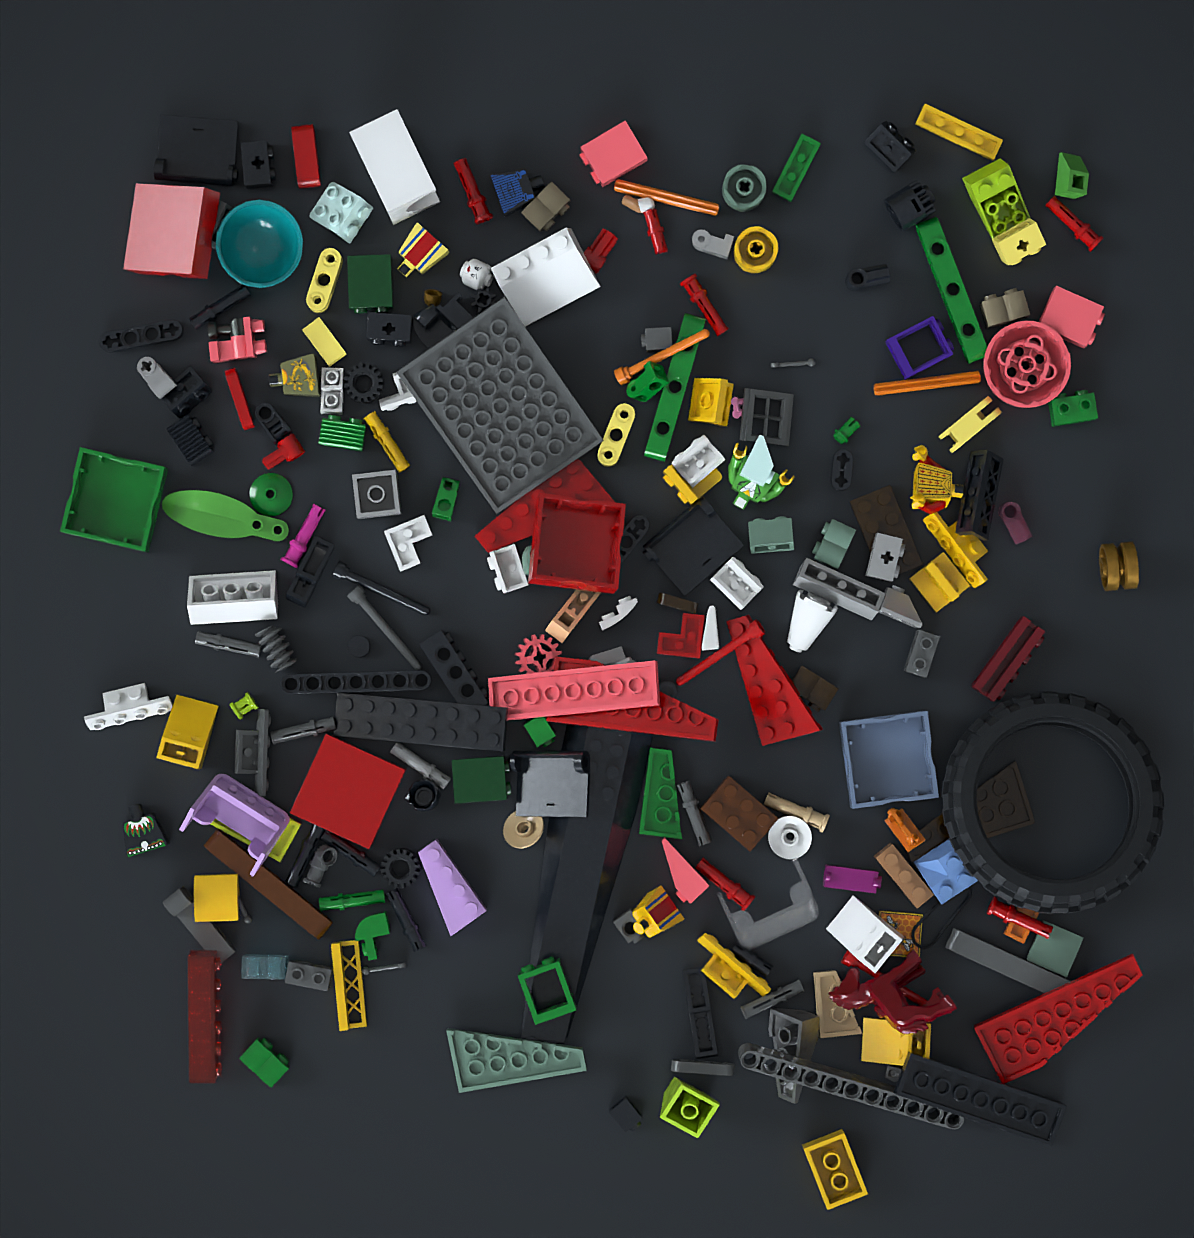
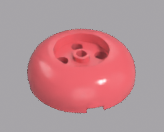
M1019 321L1004 327L991 339L985 351L983 368L986 381L998 398L1012 406L1033 408L1050 402L1064 389L1071 371V358L1063 338L1054 329L1036 321ZM1015 348H1022L1023 355L1016 356L1014 352ZM1042 355L1044 358L1043 363H1036L1035 356ZM1022 362L1028 363L1029 368L1027 370H1024L1023 366H1021ZM1008 368H1014L1016 375L1010 377L1007 374ZM1029 375H1034L1036 377V382L1034 384H1030L1027 379Z

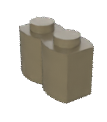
M551 182L521 213L539 232L543 230L547 232L555 224L553 219L558 214L563 216L570 209L568 204L571 201Z
M1017 288L1005 291L1004 296L997 297L996 294L984 297V301L980 303V308L987 329L1030 316L1023 290L1017 291Z

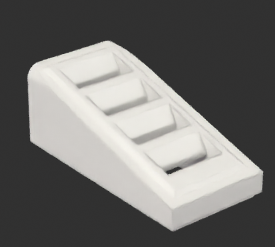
M709 606L701 646L702 651L719 648L716 610L714 606Z

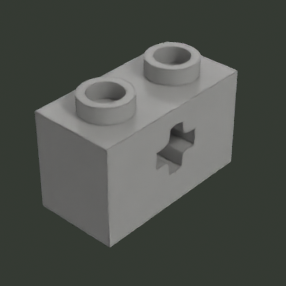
M876 533L865 576L892 582L893 578H897L900 566L897 565L898 558L903 556L905 544H902L903 539ZM889 552L888 556L892 559L884 564V559L881 558V555Z

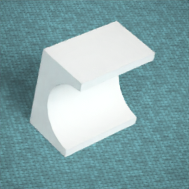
M397 109L349 132L393 225L440 203L435 192V186Z

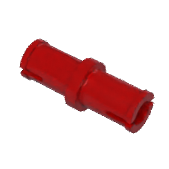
M657 209L643 212L648 226L647 234L651 237L655 254L667 252L668 248L663 235L665 231L660 225Z

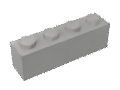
M808 558L800 566L793 583L798 588L869 620H872L878 613L886 594Z

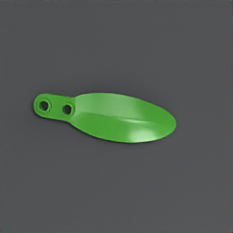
M200 490L178 491L167 495L162 502L164 512L171 519L189 529L211 536L242 538L252 535L279 542L283 541L289 533V528L284 521L259 515L246 504L219 493ZM259 521L261 527L254 529L252 526L253 522ZM276 526L282 528L281 534L274 533Z

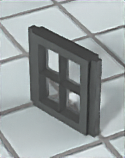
M744 388L739 440L756 442L759 435L752 434L753 418L764 419L762 436H764L766 444L789 446L794 394ZM755 397L766 399L765 415L754 414ZM770 399L781 401L780 417L769 416ZM768 420L779 421L778 437L767 436Z

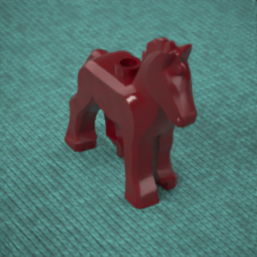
M914 949L907 954L902 964L893 968L890 972L868 980L863 984H860V971L857 968L849 969L839 987H834V991L828 993L832 1002L836 1003L838 1007H843V1009L852 1010L856 1008L858 1010L863 1006L866 1007L868 1004L873 1003L876 1005L874 1010L881 1019L884 1017L891 1027L901 1034L917 1033V1030L924 1032L926 1029H929L926 1022H932L937 1017L952 1013V1011L957 1009L950 996H944L939 987L933 990L931 998L925 1005L915 1006L908 1004L900 988L926 973L923 966L920 965L922 960Z

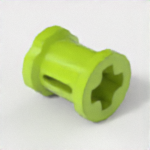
M249 692L245 693V697L236 703H230L232 710L240 720L243 719V715L252 709L256 710L259 708Z

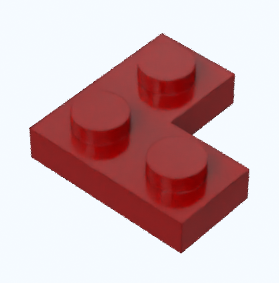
M683 613L681 634L659 632L657 654L700 658L705 615Z

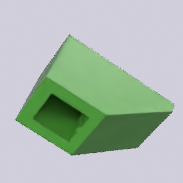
M1063 152L1059 153L1055 195L1070 199L1087 195L1089 172L1081 157Z

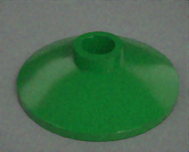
M266 473L259 476L253 482L249 496L252 506L259 513L266 516H277L285 512L291 505L293 491L286 478L276 473ZM273 490L274 496L268 498L266 495L267 491Z

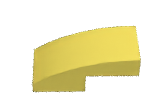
M320 317L302 329L329 367L347 355Z

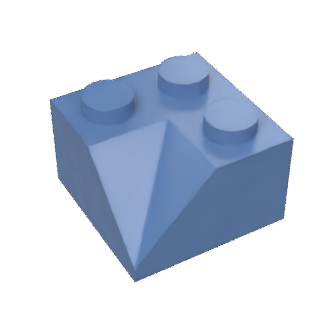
M949 839L914 861V864L941 905L978 881L962 865L963 862L958 854L954 852Z

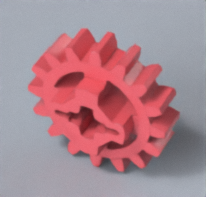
M535 634L531 635V641L524 638L525 645H518L521 652L515 653L516 656L520 657V660H517L515 664H521L522 666L518 671H526V674L554 670L555 658L562 654V651H556L555 649L559 644H551V637L544 640V634H540L539 639H537ZM540 643L546 645L551 651L543 650ZM531 646V652L528 656H525L526 650ZM537 652L538 654L543 655V659H540V663L538 661H534V657L537 656ZM552 659L551 665L546 669L548 660ZM527 664L535 666L537 672L529 669Z

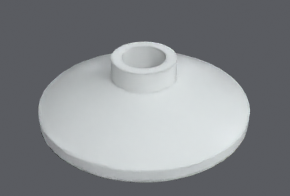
M784 816L779 818L770 828L768 841L771 849L778 856L785 859H795L808 851L812 841V834L809 826L802 819L795 816ZM787 833H793L794 838L792 840L787 839Z

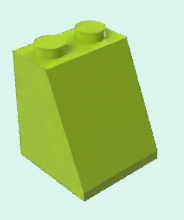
M674 1076L664 1092L660 1118L699 1138L720 1103L712 1096Z

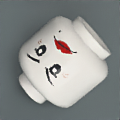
M477 259L466 261L460 271L463 284L475 290H482L486 286L489 287L494 276L491 274V266Z

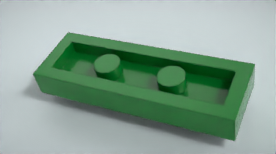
M801 134L772 193L790 202L792 201L821 144L820 142Z

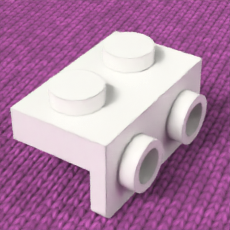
M702 435L700 438L695 439L684 452L679 453L672 461V465L693 488L719 466L725 458L710 443L708 438Z
M515 544L489 552L491 557H488L487 560L490 569H495L497 577L494 578L498 591L502 590L503 593H507L529 585Z
M732 557L710 579L740 610L764 587L755 575H752L745 568L744 564L735 557Z

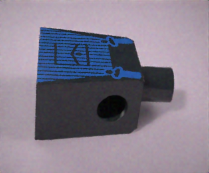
M525 169L491 175L504 217L529 205L535 199L533 191L545 187L541 175L528 179Z

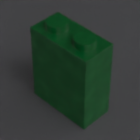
M391 254L347 256L349 309L354 310L355 314H365L367 310L375 309L376 313H388L389 309H394Z
M504 756L452 760L455 804L507 800V795H511V783L506 782V773H510L509 761L505 760Z

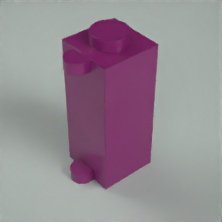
M825 864L823 886L876 893V890L881 888L882 876H878L879 872L877 870Z

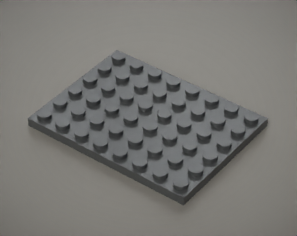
M505 297L396 372L496 514L604 441Z

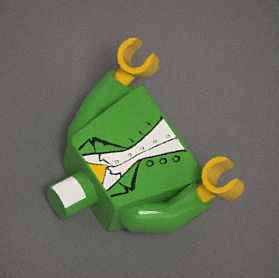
M736 443L733 451L734 454L728 465V480L732 484L731 489L738 492L733 502L735 506L744 510L749 500L755 503L759 501L767 502L777 497L794 480V475L791 479L785 477V473L788 470H784L781 475L775 472L770 484L765 482L763 487L740 476L748 459L746 455L748 447L746 446L744 451H739L737 449L739 443Z

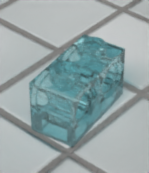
M244 954L242 956L241 978L285 980L288 955Z

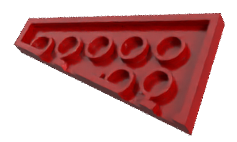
M749 615L726 621L731 639L734 640L747 631L748 624L753 622ZM763 636L759 639L751 638L735 649L762 746L823 730L820 723H817L812 716L810 708L806 707L799 691L782 665L780 666L775 659L773 651L767 647L762 639Z

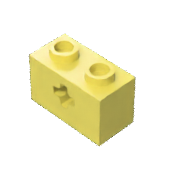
M1030 218L992 238L1001 261L1007 265L1018 264L1022 261L1023 257L1028 254L1038 253L1041 247L1046 245L1037 223Z

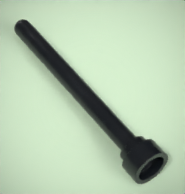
M339 561L333 572L332 577L338 580L348 579L423 615L430 613L429 607L349 571L350 568L346 567L347 564Z

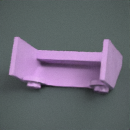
M218 774L190 808L179 830L183 832L192 820L202 825H209L214 819L222 822L251 841L248 846V852L257 860L250 875L254 876L284 832L290 818L285 811L230 776Z

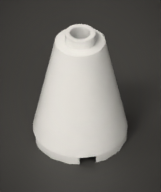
M798 590L787 639V643L790 644L789 648L799 653L802 650L807 651L838 609L836 605L833 608L830 607L831 602L808 592V595L802 594L804 590Z

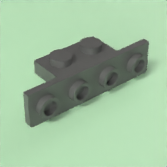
M257 709L256 730H236L234 773L255 774L254 792L259 796H266L269 787L266 774L269 768L267 748L270 746L268 727L271 724V716L268 709Z

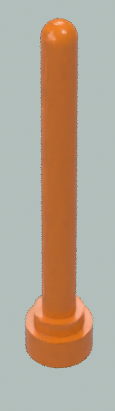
M704 329L629 368L621 366L614 370L615 377L622 386L630 382V379L633 378L632 375L644 370V365L648 361L658 363L709 337L710 332Z

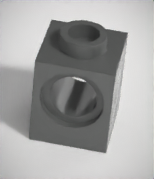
M671 327L645 328V334H641V345L646 347V352H660L672 346Z
M630 908L614 919L613 923L628 943L633 941L635 944L645 935L638 934L636 931L633 933L625 931L626 923L637 922L632 914L633 910Z

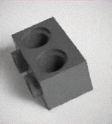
M916 630L903 671L927 678L940 636Z
M291 959L288 962L285 983L328 991L330 989L333 967Z

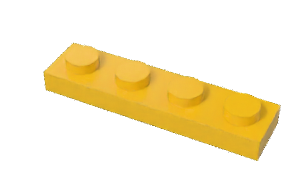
M924 104L915 125L992 161L995 159L1003 142L1002 139L927 104Z

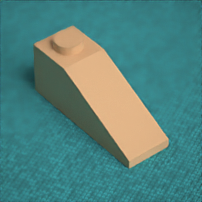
M576 589L545 631L563 643L601 592Z

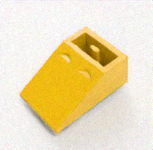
M176 695L156 758L195 769H202L219 706Z
M863 1017L861 1061L903 1066L908 1051L929 1058L931 1023L926 1022L929 1029H926L924 1032L917 1030V1033L901 1034L892 1028L885 1018Z

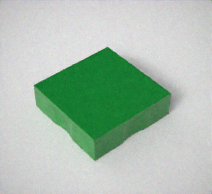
M80 447L73 475L72 492L66 504L60 532L149 553L168 468Z

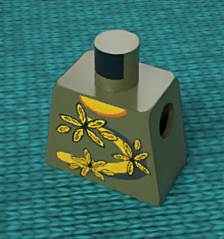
M315 354L280 363L281 373L269 374L270 387L283 386L285 395L321 397Z

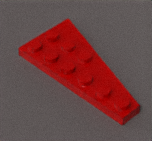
M576 459L519 498L474 537L489 553L532 536L536 498L540 493L568 496L583 501H615L579 459Z

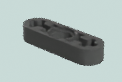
M672 1059L671 1071L732 1076L734 1075L735 1064L717 1061Z

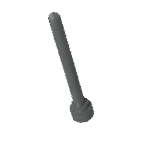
M359 585L349 593L347 597L351 602L359 603L413 668L417 671L421 670L422 664L365 598L366 595L364 593L366 591Z

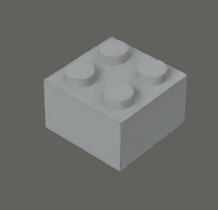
M396 470L352 475L358 519L402 514Z

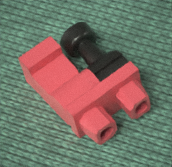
M243 317L233 319L231 323L219 326L216 322H208L210 340L218 339L219 334H230L231 340L209 342L210 361L212 363L257 358L256 355L267 352L266 340L255 341L254 333L265 332L264 320Z

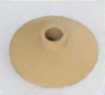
M514 811L504 824L503 834L505 840L514 848L530 847L539 840L543 833V817L516 816V811Z

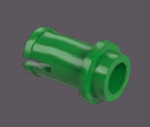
M850 417L839 430L836 429L834 431L833 437L840 444L847 443L848 438L860 427L857 421L854 422L855 419L853 417Z

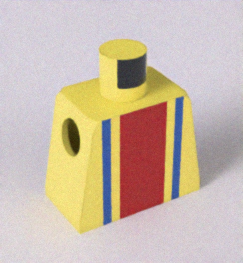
M417 222L399 250V254L405 260L397 269L405 277H408L414 269L424 274L447 256L449 250Z

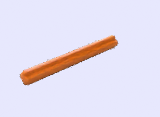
M617 179L614 185V190L617 192L641 198L648 197L653 201L713 216L718 214L719 204L620 179Z
M979 371L876 383L874 384L875 395H885L975 384L981 382V375Z

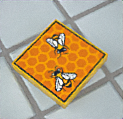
M879 911L878 916L904 936L890 956L906 957L914 949L920 957V948L912 942L911 932L913 927L923 918V914ZM922 923L917 927L914 934L918 944H921Z

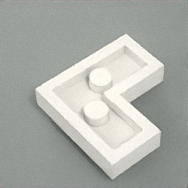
M425 515L384 531L400 572L421 564L413 543L432 536Z

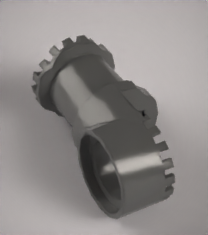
M322 844V846H319V849H316L317 852L315 851L313 861L311 860L309 863L311 866L303 882L321 887L322 884L320 882L324 872L335 863L338 856L336 849L327 844ZM329 850L328 859L323 860L324 853Z

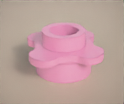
M734 397L731 400L734 410L732 416L738 419L740 416L742 417L740 406L743 405V398L738 399Z

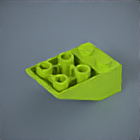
M1001 158L962 178L968 194L991 238L1030 218L1011 168Z

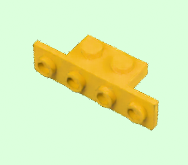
M938 512L929 514L923 519L928 530L932 532L941 547L951 557L953 563L960 569L973 588L988 580L975 563L988 552L978 537L974 535L960 536L955 533L957 521L948 527Z
M704 933L698 938L697 941L713 954L701 971L733 999L738 996L746 984L751 986L762 997L770 992L771 988L768 986L767 981L752 973L751 968L747 964L738 961L734 953L718 944V940L714 936Z

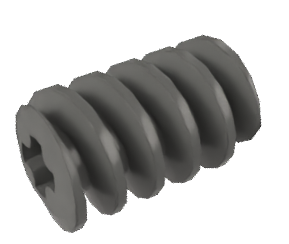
M272 625L256 633L255 636L263 637L259 644H267L263 652H271L267 656V660H274L270 666L271 668H278L275 672L277 673L293 665L298 659L290 658L294 653L293 650L286 651L290 643H282V640L286 637L285 634L278 635L282 627Z

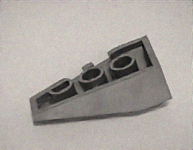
M771 1008L768 1030L769 1037L773 1036L774 1049L772 1050L811 1061L818 1038L820 1016L805 1010ZM790 1065L785 1070L791 1071L795 1066ZM776 1078L778 1096L791 1103H798L803 1085Z

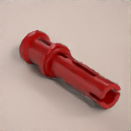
M464 158L454 162L453 164L468 197L467 205L472 209L476 218L475 224L489 221L493 218V214L489 213L485 203L486 197L481 195L467 159Z
M1056 196L1045 205L1075 233L1076 239H1080L1089 247L1088 250L1090 252L1103 240V236H1098L1090 228L1091 225L1089 223L1084 224Z
M695 273L682 281L680 286H684L690 295V301L696 302L716 335L719 336L729 328L706 296L708 294L707 290L702 288Z
M704 857L695 867L706 878L722 889L729 900L732 899L740 905L742 911H745L756 897L754 894L750 895L746 892L740 883H734Z
M993 897L986 912L988 915L993 914L1003 919L1005 923L1013 922L1046 939L1049 938V933L1053 929V926L1017 911L1014 905L1011 904L1009 906L998 901L997 897Z

